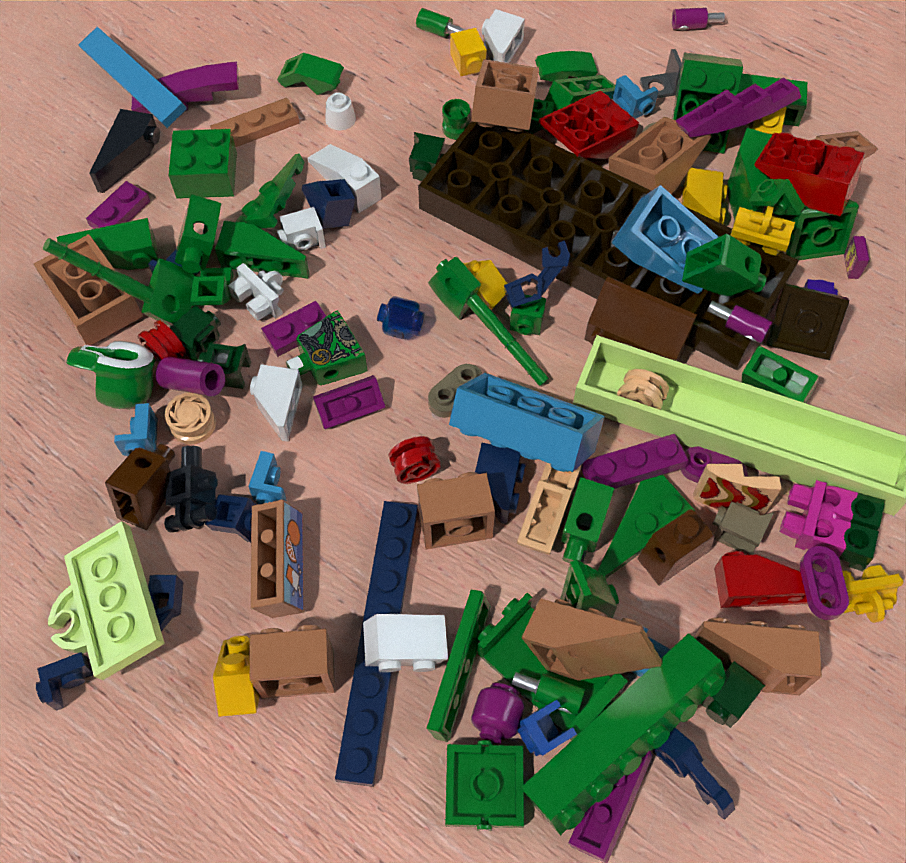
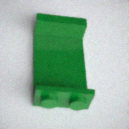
M526 593L520 600L514 598L509 602L502 612L504 617L496 626L490 623L477 638L480 641L478 643V655L511 685L515 672L537 680H540L542 674L585 688L577 716L558 709L549 713L554 725L563 732L573 727L578 735L613 703L624 690L628 681L621 674H614L612 677L608 675L578 681L547 671L521 638L535 610L531 607L532 596ZM512 685L537 709L546 706L534 701V692Z

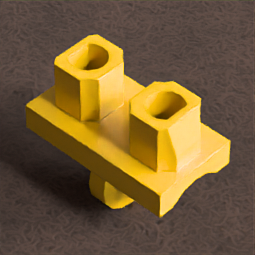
M767 206L765 213L739 207L730 236L746 246L750 245L751 242L763 245L762 249L765 253L776 256L780 251L786 252L795 222L772 216L774 207Z
M876 565L865 569L862 574V580L855 581L850 572L847 570L842 571L849 597V605L843 613L855 611L857 615L866 614L872 623L882 622L885 617V610L893 609V605L897 602V589L903 585L900 575H888L881 565Z

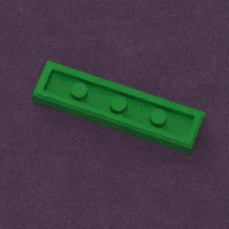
M470 590L426 728L437 740L448 742L451 738L478 651V643L480 641L477 638L484 630L491 606L482 591Z

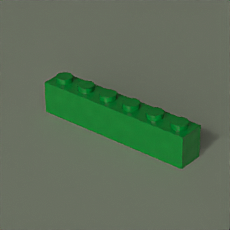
M689 633L661 658L662 664L660 667L650 668L521 787L531 803L560 836L567 829L575 828L582 821L584 813L594 803L606 799L612 792L613 786L624 775L632 774L640 766L642 757L653 748L661 747L667 741L670 732L680 722H686L691 719L698 705L708 696L712 697L722 689L727 679L722 661Z

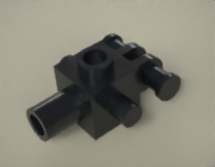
M183 447L181 449V468L167 473L166 491L164 494L166 506L175 508V516H168L164 521L165 528L170 533L177 532L179 529L187 531L204 525L205 521H212L217 516L214 505H216L218 480L215 472L202 468L201 447Z

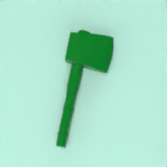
M50 238L44 243V251L143 301L141 313L155 320H161L170 327L192 307L193 277L196 276L186 272L177 264L159 258L149 286H146L125 274L109 269L100 264L99 261L96 262L68 248L67 245H62Z
M457 256L450 261L447 259L441 261L436 267L438 272L428 282L441 302L459 320L470 307L483 324L500 340L505 349L507 348L527 371L528 375L539 386L544 384L549 377L516 341L517 338H514L498 317L478 296L477 292L481 283Z

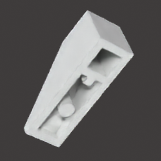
M331 144L308 157V162L326 181L345 179L355 197L353 208L358 213L382 199L380 176L362 158Z

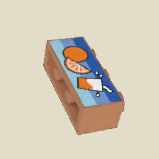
M284 500L252 506L250 608L271 618L304 613L303 512Z

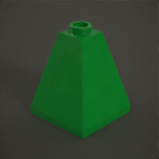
M849 199L841 216L813 210L806 205L799 215H783L785 220L795 222L785 254L797 260L844 254L859 209L857 202Z

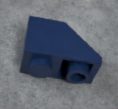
M345 179L317 181L302 185L301 190L310 207L315 208L322 229L349 226L355 197Z
M482 442L475 473H487L495 516L500 523L507 524L509 512L516 514L520 494L514 493L516 482H523L526 464L520 463V452L508 447L499 448Z

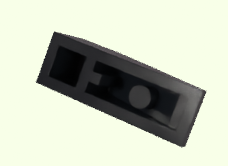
M120 109L89 172L97 192L104 193L151 154L154 145L160 139V129L156 126L153 114Z

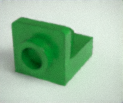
M765 179L757 186L756 191L749 199L752 206L774 207L773 212L775 215H799L805 207L789 179Z
M541 297L539 303L520 309L513 308L509 330L517 331L524 335H540L546 298Z

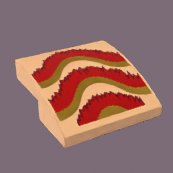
M707 464L693 492V496L698 502L716 510H719L721 506L728 508L731 502H739L760 512L759 515H765L781 491L780 477H744L742 464Z

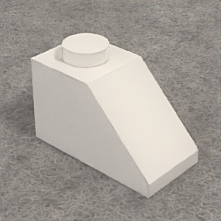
M495 9L491 17L484 21L482 35H484V45L490 60L505 63L511 61L524 38L525 18Z
M260 365L258 376H253L250 393L254 395L258 409L280 439L288 442L303 387L299 370Z

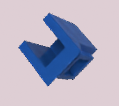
M558 700L538 709L520 721L518 733L529 752H534L535 756H543L577 735L573 727L559 733L550 718L549 713L561 707Z

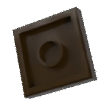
M784 283L766 345L830 360L850 301L849 298Z

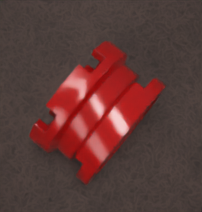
M161 320L154 322L155 328L149 331L144 330L138 334L140 343L146 342L144 345L152 351L155 361L160 362L166 357L177 358V355L183 358L187 355L181 341Z
M429 437L409 438L398 443L390 450L388 457L391 465L395 467L394 473L398 482L402 484L417 483L431 477L440 469V459L436 453H433L435 447Z

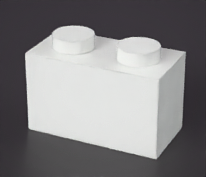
M376 614L363 622L365 665L379 666V672L400 671L401 666H413L414 672H428L435 670L436 664L448 659L445 615Z

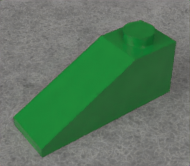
M603 75L554 80L545 101L555 103L553 112L600 90L608 95L610 99H613L615 84Z
M148 218L57 237L58 243L69 245L89 234L113 268L124 270L144 269L149 267L148 263L152 259L157 262L159 260L155 235Z
M241 221L223 222L215 248L221 268L231 267L237 270L236 268L244 263L253 272L265 271L268 273L275 270L282 276L309 278L307 259L304 254L254 224H247Z
M579 560L570 562L560 599L572 604L577 609L587 611L589 608H593L605 613L609 618H613L617 604H619L615 587L612 584H607L604 574Z

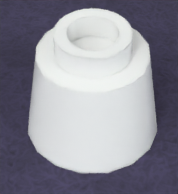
M334 93L326 101L325 121L328 127L341 131L349 129L355 124L356 116L351 100L343 93Z

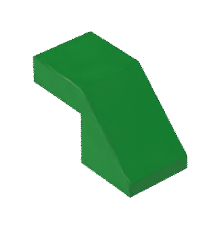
M206 268L201 270L200 277H193L191 304L224 305L231 300L232 296L228 285L233 282L232 268Z

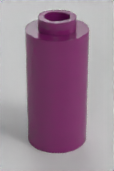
M166 357L160 361L156 369L157 382L165 389L212 397L218 395L225 384L223 369L214 363Z

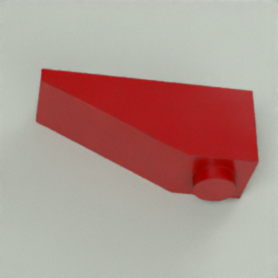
M742 551L729 552L721 556L714 568L721 608L808 604L801 572L760 555H745ZM821 598V603H826L828 601L825 598Z

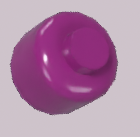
M492 683L490 687L483 688L477 696L471 715L472 724L480 731L479 736L482 739L492 741L493 743H501L502 739L512 738L517 734L525 708L524 702L519 697V692L513 687L502 683Z

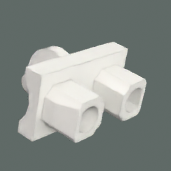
M244 263L238 266L236 269L239 277L228 285L231 296L237 302H241L252 295L254 298L246 303L249 313L257 321L268 314H271L275 319L281 316L283 312L278 307L279 296L284 291L281 287L283 282L282 275L275 270L268 273L260 271L256 275Z

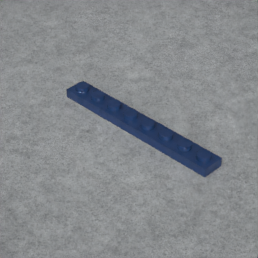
M384 501L363 622L376 614H402L418 505ZM363 623L335 781L374 787L392 672H379V666L365 665Z

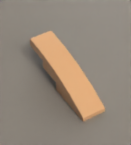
M546 463L517 540L518 545L550 555L577 483L581 465L573 472H562L552 468L550 463Z

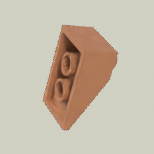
M483 59L475 86L471 121L478 122V125L483 127L505 126L508 130L514 132H521L524 129L529 130L539 68Z
M663 117L608 158L609 171L651 191L661 185L672 194L710 140L711 134L689 137L677 126L676 120Z
M89 234L67 245L68 248L96 262L99 261L100 264L115 271ZM52 254L33 264L86 345L92 346L143 317L133 296L96 276H91L90 273L62 259L59 260L58 257Z

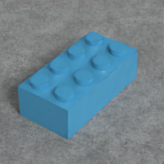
M483 373L457 388L449 425L460 429V432L464 435L479 436L490 440L489 442L493 446L499 448L508 447L516 450L524 458L531 460L539 459L550 463L551 467L558 471L573 472L595 452L605 416Z

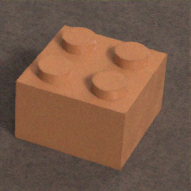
M467 472L461 474L458 478L446 480L431 478L422 484H417L419 516L426 550L493 538L495 510L487 473Z
M304 625L299 627L298 631L283 632L279 628H267L261 630L260 634L250 635V681L262 699L335 693L334 650L326 629H321L317 625Z

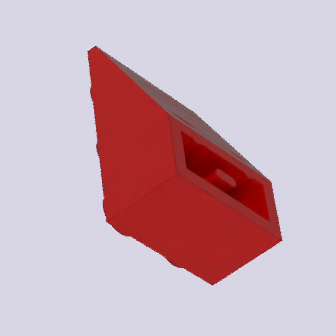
M601 90L539 119V123L577 157L608 159L635 138L639 122Z
M774 132L756 160L755 167L771 179H789L803 204L808 208L841 216L857 185L865 153L856 151L848 146L838 147L825 144L821 140H806L794 137L790 133Z

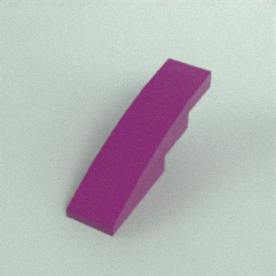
M237 61L211 64L179 71L157 80L186 106L187 109L185 111H188V102L213 100V92L239 90V69ZM132 96L131 111L150 113Z
M784 77L765 89H762L755 83L735 96L728 90L723 91L676 120V123L689 137L718 133L772 114L800 99L801 95L799 88Z

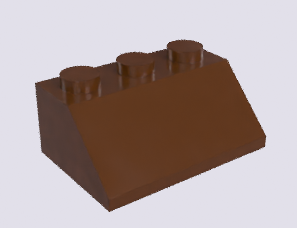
M607 277L589 318L584 340L593 345L598 335L679 362L687 345L697 314Z

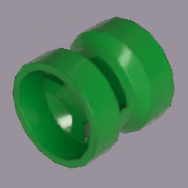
M451 99L443 105L442 130L446 137L457 140L470 124V106L462 99Z

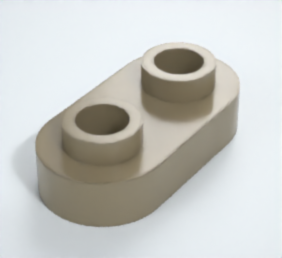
M462 364L451 371L430 390L428 395L430 411L438 417H451L457 388L481 375V370L472 364ZM471 376L472 378L469 380H465L462 377ZM442 395L449 396L446 400H442L439 397Z

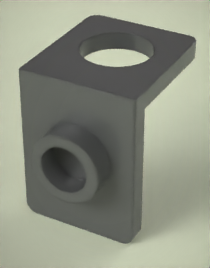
M671 49L666 73L640 78L643 92L650 89L648 86L650 83L658 82L663 85L664 89L658 92L657 98L676 95L682 64L676 49Z

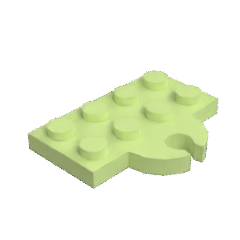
M121 521L64 556L71 585L58 596L53 604L48 618V626L58 630L63 628L70 618H72V622L66 632L62 634L56 633L51 637L56 645L72 653L88 652L94 677L105 680L165 644L132 531L128 524Z

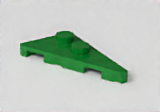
M299 153L289 160L273 180L268 181L259 189L260 194L258 197L248 202L242 208V215L235 222L241 221L247 224H254L260 229L276 226L278 220L274 215L285 208L286 201L296 184L292 177L295 173L296 175L300 174L304 168L305 162Z
M664 475L640 482L598 569L600 573L604 574L605 579L638 556L656 531L690 509L695 511Z

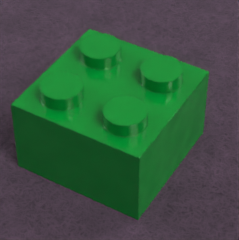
M231 129L173 131L168 176L176 199L190 198L191 194L203 198L234 197L237 151Z

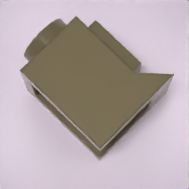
M731 502L728 508L721 506L712 523L718 527L714 534V539L737 551L744 552L745 555H753L774 513L759 515L760 512L739 502Z

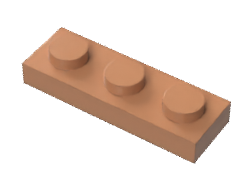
M286 97L213 124L210 128L231 129L235 147L300 123L298 114Z

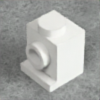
M314 207L280 216L282 229L277 230L280 241L297 251L306 250L316 245H319L320 249L326 248L323 229Z

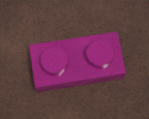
M125 181L86 220L89 226L94 229L129 222L150 202L149 196L146 192Z
M314 301L261 329L263 336L276 356L279 357L298 347L297 336L327 316L319 304Z
M374 375L313 396L324 429L385 408L383 397Z

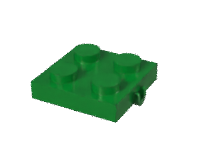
M488 740L478 741L477 745L447 744L445 827H477V831L482 829L492 831V828L524 827V791L521 788L524 785L523 746L493 745V742Z

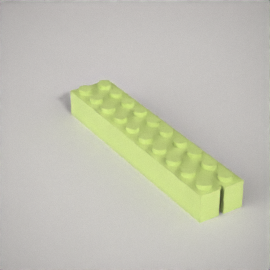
M598 335L596 336L576 386L573 405L660 437L675 434L680 444L689 447L699 446L735 458L745 466L801 485L812 487L815 481L818 480L827 483L826 486H835L886 500L883 513L892 516L905 505L906 436ZM645 369L659 375L667 382L669 393L663 401L661 410L617 395L619 388L624 384L623 379L629 370Z

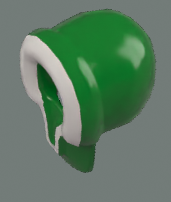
M114 341L107 347L84 345L75 347L70 351L66 362L68 365L91 370L96 373V399L101 404L115 409L130 410L135 409L136 404L146 403L151 397L154 385L153 365L155 359L152 351L148 348L132 342Z

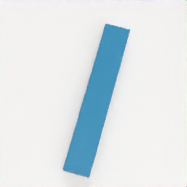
M98 27L78 44L89 57L166 128L187 109L176 96Z

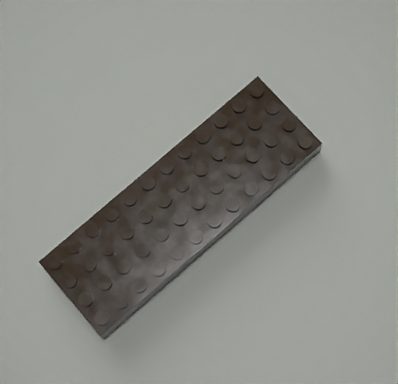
M472 121L418 185L419 209L540 271L543 270L542 249L548 247L549 254L552 257H557L560 255L557 245L559 242L565 241L570 258L567 269H562L556 279L595 299H598L606 278L610 277L697 314L687 346L737 370L753 340L726 328L727 320L708 312L707 310L711 302L714 301L731 310L738 305L767 319L781 296L784 283H789L799 260L782 252H779L776 256L765 253L762 249L763 245L751 242L748 247L759 253L762 258L759 273L766 276L765 286L760 292L755 293L747 289L731 296H723L702 289L697 294L634 263L611 243L640 199L651 192V190L582 157H577L575 154L525 130L514 132L508 130L505 126L499 125L483 127L478 125V122ZM687 208L718 237L725 234L731 235L732 228Z

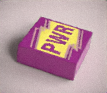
M853 236L844 253L848 279H859L870 261L864 236Z

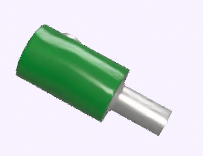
M422 8L417 15V28L447 38L451 33L467 30L453 25L452 18Z
M515 672L512 685L534 692V701L548 705L558 700L561 706L558 710L577 716L585 688L542 674L541 679L537 680Z

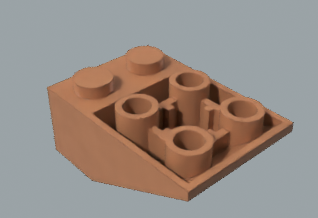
M540 598L521 637L547 671L578 681L660 667L662 664L660 656L640 623L629 618H622L621 621L612 619L605 613L593 608H589L587 611L580 610L561 599H556L552 602Z
M711 618L708 621H704L694 635L697 641L722 661L725 670L735 661L764 684L762 692L800 696L822 677L819 631H808L802 625H786L782 628L768 627L767 623L761 621H751L742 625L731 624L730 620L725 618Z

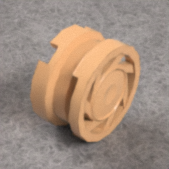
M645 369L629 370L623 379L624 384L619 388L617 395L661 410L663 401L669 393L667 382L659 375Z
M183 393L173 398L165 409L166 422L173 436L181 443L187 445L201 443L208 439L215 429V416L208 400L202 395Z

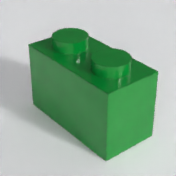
M758 346L742 372V383L803 403H807L819 378L818 375L761 346Z

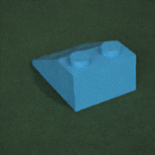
M659 185L640 199L611 243L634 263L698 294L702 291V288L682 281L687 252L718 238V236L665 188Z

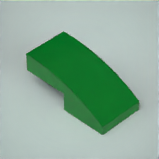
M552 52L539 55L535 59L536 65L539 68L540 79L553 82L554 80L568 79L569 76H596L598 73L592 53Z

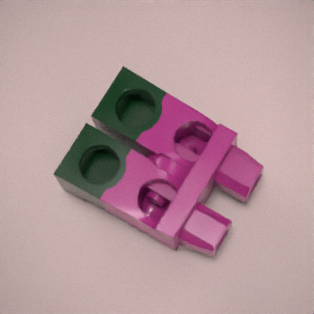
M818 480L815 481L812 487L794 483L789 492L787 504L804 509L803 515L800 516L786 511L779 532L796 539V548L802 550L807 548L809 550L815 546L827 547L834 551L840 560L849 562L850 568L863 572L874 557L879 533L877 530L880 528L886 500L835 486H826L827 483Z

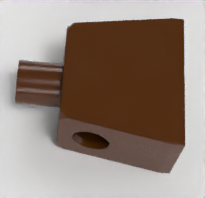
M159 444L153 452L143 448H135L106 480L105 485L117 519L144 530L149 528L165 501L166 476L168 472H171L169 464L175 457V452L170 447Z
M690 509L656 531L640 553L638 560L660 586L710 552L715 536L697 513ZM658 553L664 554L666 561H663L658 556Z

